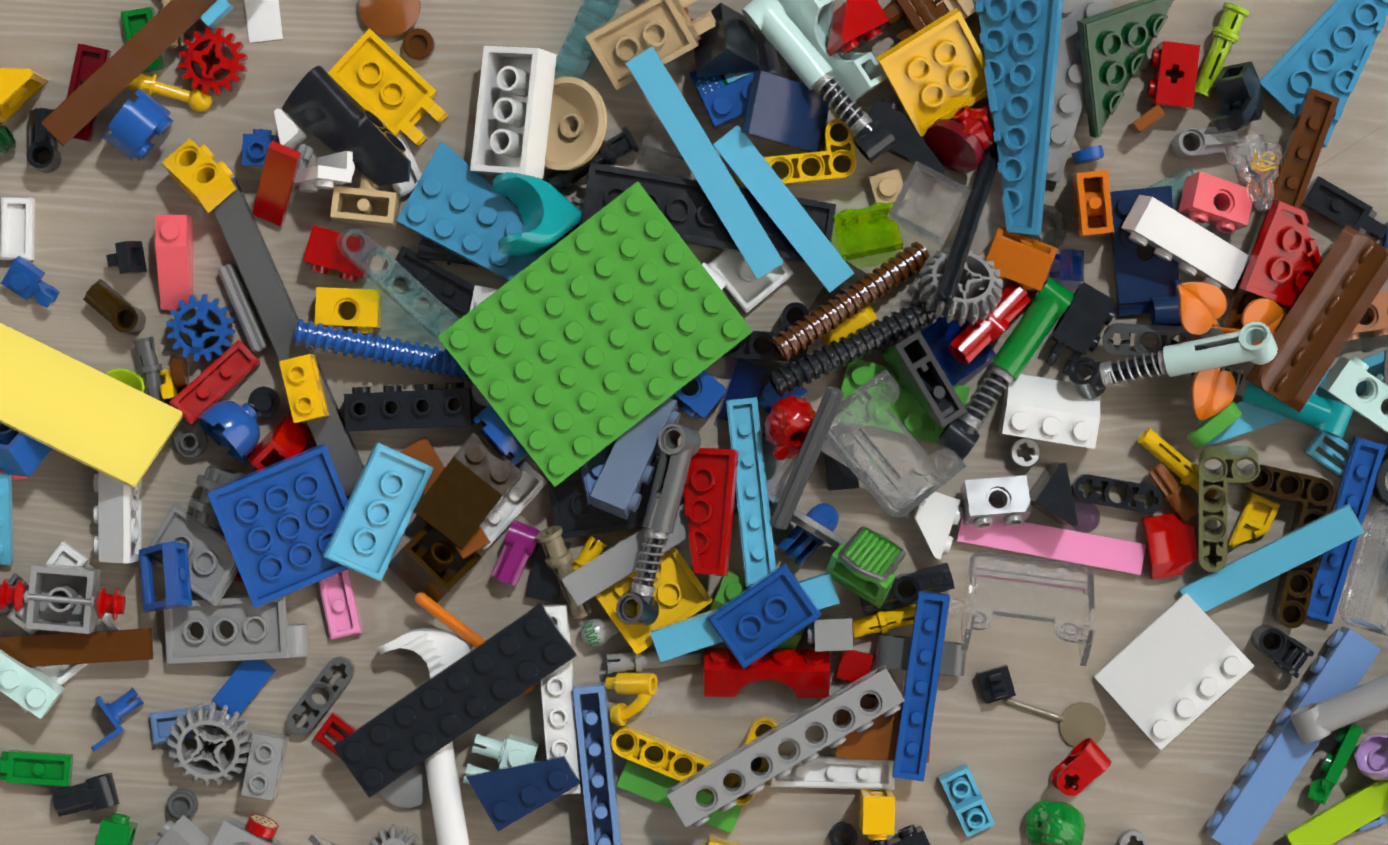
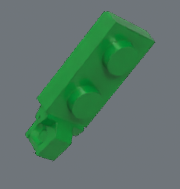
M1351 723L1337 730L1333 742L1337 743L1332 754L1327 753L1320 765V770L1323 773L1321 777L1310 782L1307 797L1323 805L1326 804L1363 731L1360 726Z
M20 750L2 751V757H0V780H6V783L70 786L73 754Z

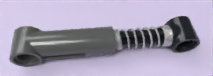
M668 424L659 433L658 443L661 453L642 525L646 528L644 532L647 534L644 535L646 540L645 543L641 544L644 548L643 552H639L642 556L641 560L637 561L640 564L639 568L635 569L637 571V576L633 577L635 581L632 582L630 591L622 595L616 606L617 616L625 624L648 626L653 624L659 615V605L653 595L655 594L654 589L656 587L653 584L654 581L658 580L656 573L660 572L658 564L662 563L660 556L664 555L662 552V548L666 547L664 540L668 539L669 533L673 534L691 458L699 451L701 446L700 434L692 427ZM681 436V443L678 446V439ZM639 604V612L637 615L636 607Z

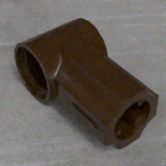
M99 279L86 292L83 300L106 318L117 331L136 334L144 328L146 317L143 311L133 306L102 279ZM131 311L134 315V322L130 327L126 328L123 325L122 319L126 312Z

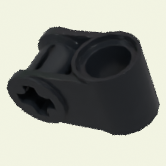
M1270 625L1258 626L1251 636L1252 644L1258 651L1295 678H1298L1300 675L1298 671L1308 656L1312 657L1314 655V652L1307 646ZM1272 632L1275 636L1274 644L1271 647L1265 648L1263 638L1267 633Z

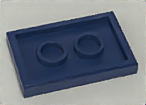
M754 71L742 133L808 152H820L829 111V102L823 101L822 94L818 95L814 89L810 90L803 83L764 71Z

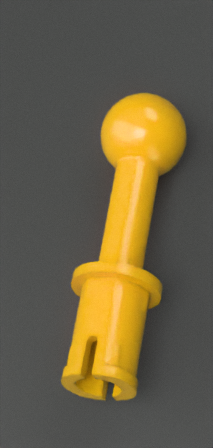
M140 74L125 88L133 91L141 88L150 96L154 93L188 103V106L198 113L207 111L212 105L211 94H203L202 88L189 91L156 81V74L153 76Z

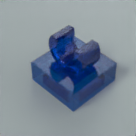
M1060 249V254H1056L1054 260L1060 261V270L1049 272V276L1060 278V281L1084 282V251Z

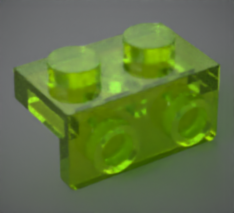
M879 202L870 207L856 210L846 209L833 215L834 230L840 255L845 261L903 249V241L894 202Z

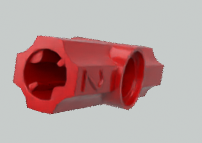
M1012 282L1002 292L1000 303L997 304L993 314H988L984 321L977 319L974 325L969 323L970 325L948 346L951 355L958 362L964 363L967 366L989 343L992 344L1011 325L1010 322L1027 307L1031 301L1028 292L1020 285Z

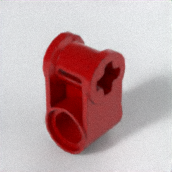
M1086 738L1064 760L1055 766L1051 773V782L1063 794L1076 796L1095 778L1103 774L1109 768L1112 761L1092 738ZM1067 774L1070 775L1072 780L1069 785L1066 784L1064 779Z

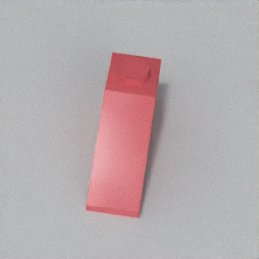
M155 215V249L161 310H181L178 302L184 300L189 304L190 295H193L194 217L189 215Z

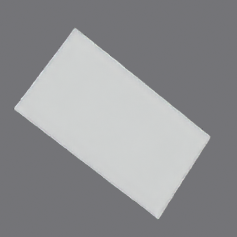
M244 0L249 43L283 39L279 0Z

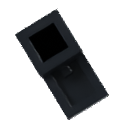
M1252 61L1223 67L1214 82L1223 103L1214 119V123L1218 131L1226 129L1239 130L1245 127L1248 122L1261 119L1263 113L1262 87Z

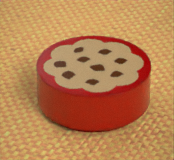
M251 814L245 827L255 836L272 839L275 837L279 825L263 815Z

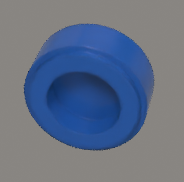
M1102 145L1071 153L1073 162L1076 165L1099 160L1105 156Z

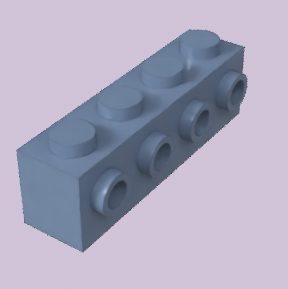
M669 397L617 438L590 495L594 507L626 520L631 511H637L642 499V495L639 493L643 485H648L652 480L655 472V467L652 466L657 456L660 457L659 433L664 426L678 424L681 413L678 412L677 400Z

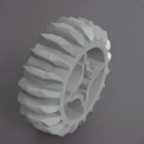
M947 246L943 253L937 250L933 257H928L923 269L920 270V279L917 285L918 291L921 292L920 301L927 302V311H936V319L941 316L946 317L948 324L952 320H957L961 327L965 320L972 325L977 322V319L984 321L988 314H993L1002 297L1003 280L1000 279V270L994 269V260L985 261L984 253L979 256L975 255L973 248H971L955 296L951 303H944L937 300L936 293L951 248Z
M201 702L197 706V711L189 707L186 709L185 716L178 715L176 718L177 724L172 725L169 732L172 736H169L167 740L168 746H171L168 755L169 757L176 758L173 762L174 768L184 767L181 772L182 777L187 776L189 773L193 775V784L199 778H203L205 786L210 784L211 779H214L219 786L223 782V777L231 781L234 779L235 772L240 774L244 769L243 764L248 762L251 747L249 740L252 737V733L245 730L247 727L246 720L237 722L239 717L238 711L233 712L231 715L227 713V705H224L221 710H216V703L213 702L210 704L209 709H206ZM210 725L217 726L219 729L212 728ZM193 729L195 732L194 738L197 742L194 743L193 748L188 749L185 736ZM232 738L235 752L227 758L225 755L226 750L223 746ZM205 741H209V744L213 742L216 745L215 747H211V744L210 746H207L204 743Z

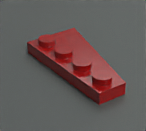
M699 448V451L691 458L683 492L695 574L728 576L739 451L734 449Z

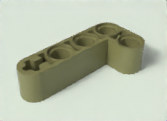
M1211 446L1202 450L1199 455L1198 556L1200 565L1206 571H1220L1227 563L1228 483L1251 482L1259 475V457L1257 452L1251 447ZM1211 459L1221 462V466L1214 470L1208 469L1204 464ZM1243 459H1248L1254 464L1251 468L1244 470L1240 469L1237 463ZM1212 489L1218 490L1221 493L1217 499H1209L1204 494ZM1211 519L1218 520L1221 523L1216 529H1209L1204 524ZM1210 542H1216V557L1213 558L1209 557Z

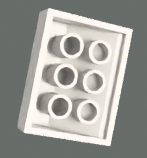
M1185 593L1098 671L1094 677L1141 730L1162 750L1248 673L1254 665L1193 599Z

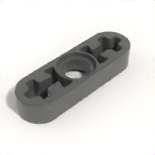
M339 656L327 663L289 712L287 726L291 732L297 735H304L315 727L353 678L355 668L350 659ZM343 663L346 666L344 671L347 677L340 676L337 678L334 685L339 686V688L335 691L334 687L330 683L323 681L322 678L325 676L329 680L335 673V670L332 668L333 664L339 666ZM316 687H324L328 690L329 700L327 703L317 704L313 700L312 692ZM306 700L311 708L320 711V713L316 715L312 711L306 719L309 726L302 725L299 728L295 725L297 719L294 715L295 713L301 715L306 711L308 706L303 705V702Z

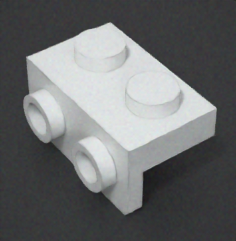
M343 151L318 157L316 166L297 170L294 185L299 186V191L315 193L318 192V189H333L334 186L351 183L355 169L354 162L352 161L353 152Z

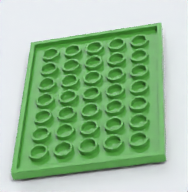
M637 181L443 331L437 338L551 484L556 487L750 335L753 330Z

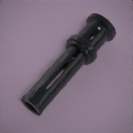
M625 126L622 128L621 133L607 141L603 140L597 153L585 165L570 171H556L547 177L551 185L560 192L586 177L590 163L615 165L617 164V159L631 151L637 152L640 149Z

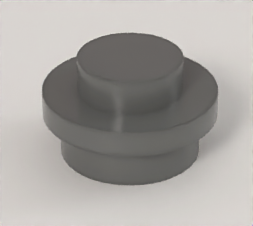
M178 789L168 797L167 810L177 820L183 815L190 819L198 810V799L188 789Z

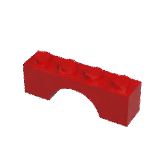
M705 648L704 697H736L741 688L751 682L775 680L788 685L798 698H826L829 696L830 651L815 652L814 649H772L743 669L729 648Z

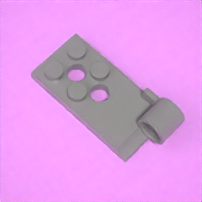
M285 596L256 608L253 607L250 597L222 598L218 606H213L204 599L192 600V606L164 610L167 664L309 656L308 624H287ZM223 621H229L234 627V633L230 638L224 637L220 632V626ZM194 622L200 623L203 626L204 635L200 640L193 638L190 633L191 625Z

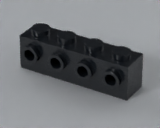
M464 382L445 383V389L433 390V384H415L414 391H402V385L383 386V392L371 393V387H352V394H344L346 432L473 426L472 388H464Z

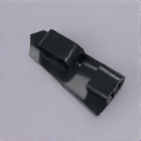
M319 65L311 69L291 92L282 106V110L335 153L343 151L353 152L352 161L355 168L377 186L409 182L411 161L403 154L406 151L403 143L377 116L366 109L363 110L322 66Z

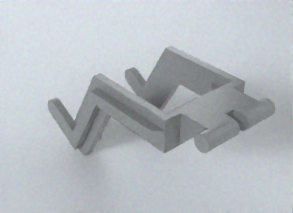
M766 435L762 445L767 450L764 454L768 500L769 507L775 510L798 455L791 459L777 460L773 455L776 447L767 441ZM827 439L825 440L821 449L823 453L890 493L885 502L899 510L903 502L909 506L913 501L922 506L926 503V500L894 482ZM795 510L791 521L836 549L841 543L845 545L848 542L799 510Z

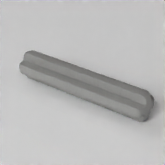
M227 264L219 268L218 273L251 350L259 352L268 347L267 340L236 267L233 264Z

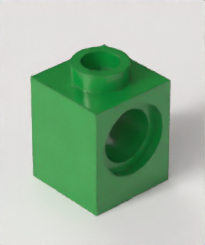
M112 813V816H107L101 820L95 845H133L138 823L130 821V816Z

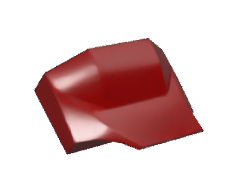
M1174 513L1141 518L1150 579L1183 575L1185 569L1199 559L1193 525L1178 520Z

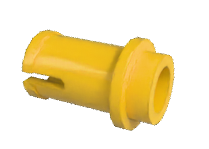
M589 535V539L577 559H572L574 562L572 565L573 569L577 570L600 556L607 545Z

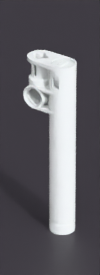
M451 741L424 760L437 844L469 845L453 741Z

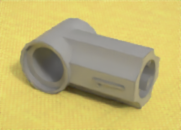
M1216 126L1199 129L1188 128L1174 136L1171 148L1175 156L1180 159L1236 152L1238 135L1237 130L1226 129L1218 131ZM1184 136H1188L1194 141L1195 147L1193 151H1188L1184 148L1182 143Z

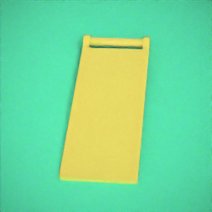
M0 323V423L131 488H135L182 419V411Z

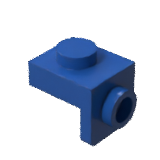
M253 129V134H243V165L264 166L270 143L274 141L280 144L279 138L272 135V130Z

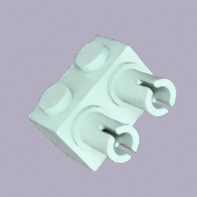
M477 734L474 741L476 744L473 745L471 753L497 759L498 763H500L499 769L534 762L540 743L511 734L508 739H504V742ZM468 763L463 783L470 784L466 778L467 775L489 772L490 770Z

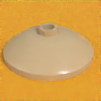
M575 77L554 79L545 167L557 171L577 169L594 157L604 140L607 128V113L604 101L599 92L590 83Z

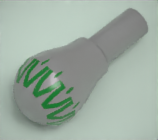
M610 618L588 620L581 628L582 640L585 644L592 647L602 645L610 637L618 633V629Z

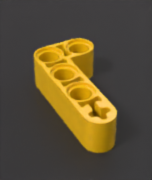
M837 118L828 123L824 131L825 151L763 158L771 167L776 163H782L788 168L787 177L781 179L785 186L847 179L856 168L855 144L853 143L854 135L849 131L850 127H845L846 122L844 120L840 121V118ZM834 126L843 127L847 132V138L841 142L834 141L830 136V129ZM837 157L846 158L850 163L849 171L845 173L837 172L833 167L834 159ZM807 160L815 161L819 166V173L814 176L806 175L802 170V164ZM734 174L736 183L741 188L747 189L739 177Z

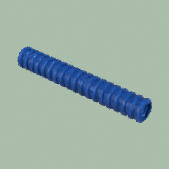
M299 319L296 323L293 343L296 347L302 344L306 349L312 346L314 347L313 350L318 351V348H322L323 352L326 353L328 350H332L333 354H338V352H342L343 356L352 354V358L362 356V360L372 358V362L381 360L382 364L391 362L392 366H395L397 363L401 364L400 367L405 368L407 365L412 370L418 367L422 372L428 369L429 373L432 374L438 371L439 375L442 376L444 373H448V376L452 378L454 375H458V379L468 377L446 348L442 351L439 350L438 346H434V349L429 348L428 344L422 347L418 342L412 345L408 340L402 343L401 339L398 338L392 341L391 337L388 336L386 339H382L381 335L378 334L376 337H372V333L362 335V331H357V333H352V329L342 331V327L333 329V325H328L327 328L323 327V323H318L317 326L313 325V321H309L307 324L303 323V319Z

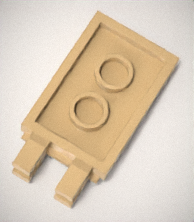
M646 0L586 33L585 38L617 91L636 80L626 62L652 46L663 64L697 47L699 44L698 40L701 39L700 35L716 26V20L711 11L691 21L684 8L697 0Z

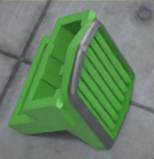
M862 526L845 545L841 543L830 558L826 571L831 574L832 580L876 607L881 608L896 576L893 574L903 561L906 553L887 537Z

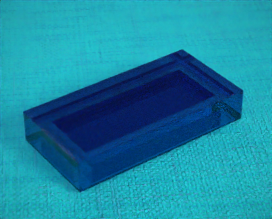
M738 359L718 417L728 421L726 400L755 397L758 399L768 369Z

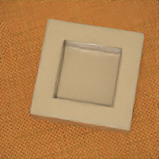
M899 168L868 177L876 207L907 199Z

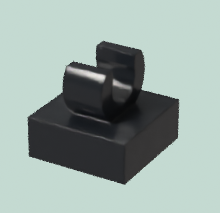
M142 241L115 243L116 253L106 255L108 268L117 266L119 267L120 274L147 272Z
M1007 665L976 673L986 704L1016 696Z

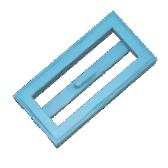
M1318 430V434L1316 437H1313L1309 447H1306L1304 453L1341 478L1343 470L1317 453L1315 449L1319 447L1345 466L1347 459L1322 442V440L1326 437L1347 453H1349L1351 446L1338 437Z

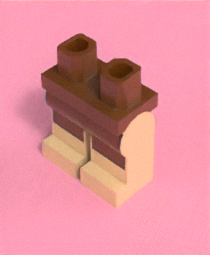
M891 0L883 11L890 20L887 22L888 26L901 18L908 28L896 36L900 43L955 8L960 10L965 20L976 14L975 4L972 0H942L936 5L934 3L938 0Z

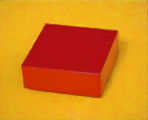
M854 649L842 651L835 677L854 682L870 672L874 655Z

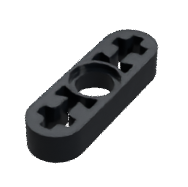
M1090 474L1078 476L1072 484L1073 495L1082 502L1143 513H1154L1163 504L1162 492L1152 485ZM1086 479H1089L1091 486L1102 488L1101 481H1105L1106 484L1102 492L1103 501L1098 500L1100 497L1099 493L1089 492L1087 497H1083L1084 492L1079 490V485L1085 484ZM1117 484L1123 486L1126 490L1125 499L1119 503L1113 502L1109 497L1111 487ZM1132 487H1137L1134 494L1146 495L1148 490H1151V496L1156 497V502L1150 503L1149 507L1145 508V502L1133 500L1134 506H1129L1133 496Z

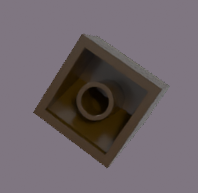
M427 524L390 561L388 567L416 594L422 592L438 603L482 557L475 552L466 559H463L452 542Z

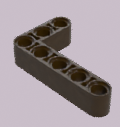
M1253 464L1246 465L1243 469H1249ZM1260 464V471L1263 475V481L1259 486L1255 487L1251 482L1241 483L1246 490L1297 502L1290 532L1304 526V519L1309 514H1313L1318 519L1330 513L1335 494L1331 482L1324 478ZM1288 476L1293 481V488L1289 493L1285 494L1281 490L1280 483L1284 477ZM1319 483L1323 487V496L1319 500H1314L1311 496V489L1315 484ZM1321 555L1280 574L1272 608V616L1278 624L1287 628H1297L1305 622ZM1298 574L1301 576L1303 584L1299 590L1293 591L1290 587V580ZM1293 605L1296 615L1291 621L1286 622L1283 618V611L1287 606Z

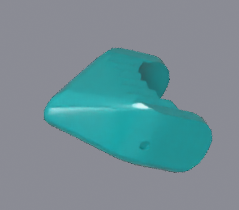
M506 172L492 180L493 190L507 196L513 204L518 206V211L522 214V221L524 222L522 233L507 235L498 241L499 252L502 254L519 257L533 256L549 247L581 222L582 212L551 184L538 177Z

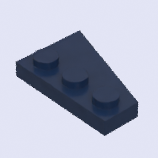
M565 755L466 776L497 831L502 830L580 784Z

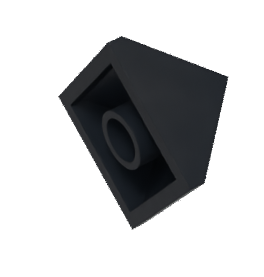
M720 2L711 10L716 20V26L700 35L701 39L698 40V46L694 48L697 77L760 71L754 27L744 15Z
M1062 462L1048 463L1029 492L1031 505L1059 524L1068 526L1078 525L1067 465Z

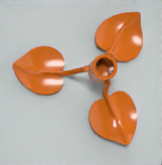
M1187 282L1177 285L1180 321L1187 332L1202 335L1207 333L1210 328L1220 329L1225 334L1241 331V329L1217 326L1218 322L1216 319L1224 314L1227 306L1225 295L1218 287L1204 282ZM1259 298L1251 301L1242 313L1241 322L1243 327L1251 322L1264 323L1269 327L1274 336L1285 319L1286 313L1285 309L1273 300ZM1263 341L1256 342L1253 346L1259 345ZM1221 367L1198 371L1195 374L1191 388V399L1197 420L1204 421L1222 412L1231 404L1236 392V383L1229 371L1220 370Z

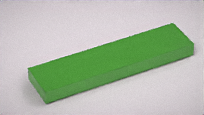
M627 760L616 786L675 810L667 797L666 790L681 781ZM699 790L696 794V800L700 803H708L713 798L712 794ZM736 804L724 812L718 809L708 815L710 819L705 823L731 834L743 805Z

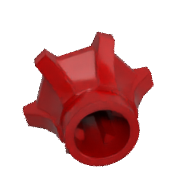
M965 105L955 112L953 119L965 127L964 132L968 135L972 133L977 137L982 146V151L994 143L993 132L995 131L991 124L990 107L988 105L980 108H969Z

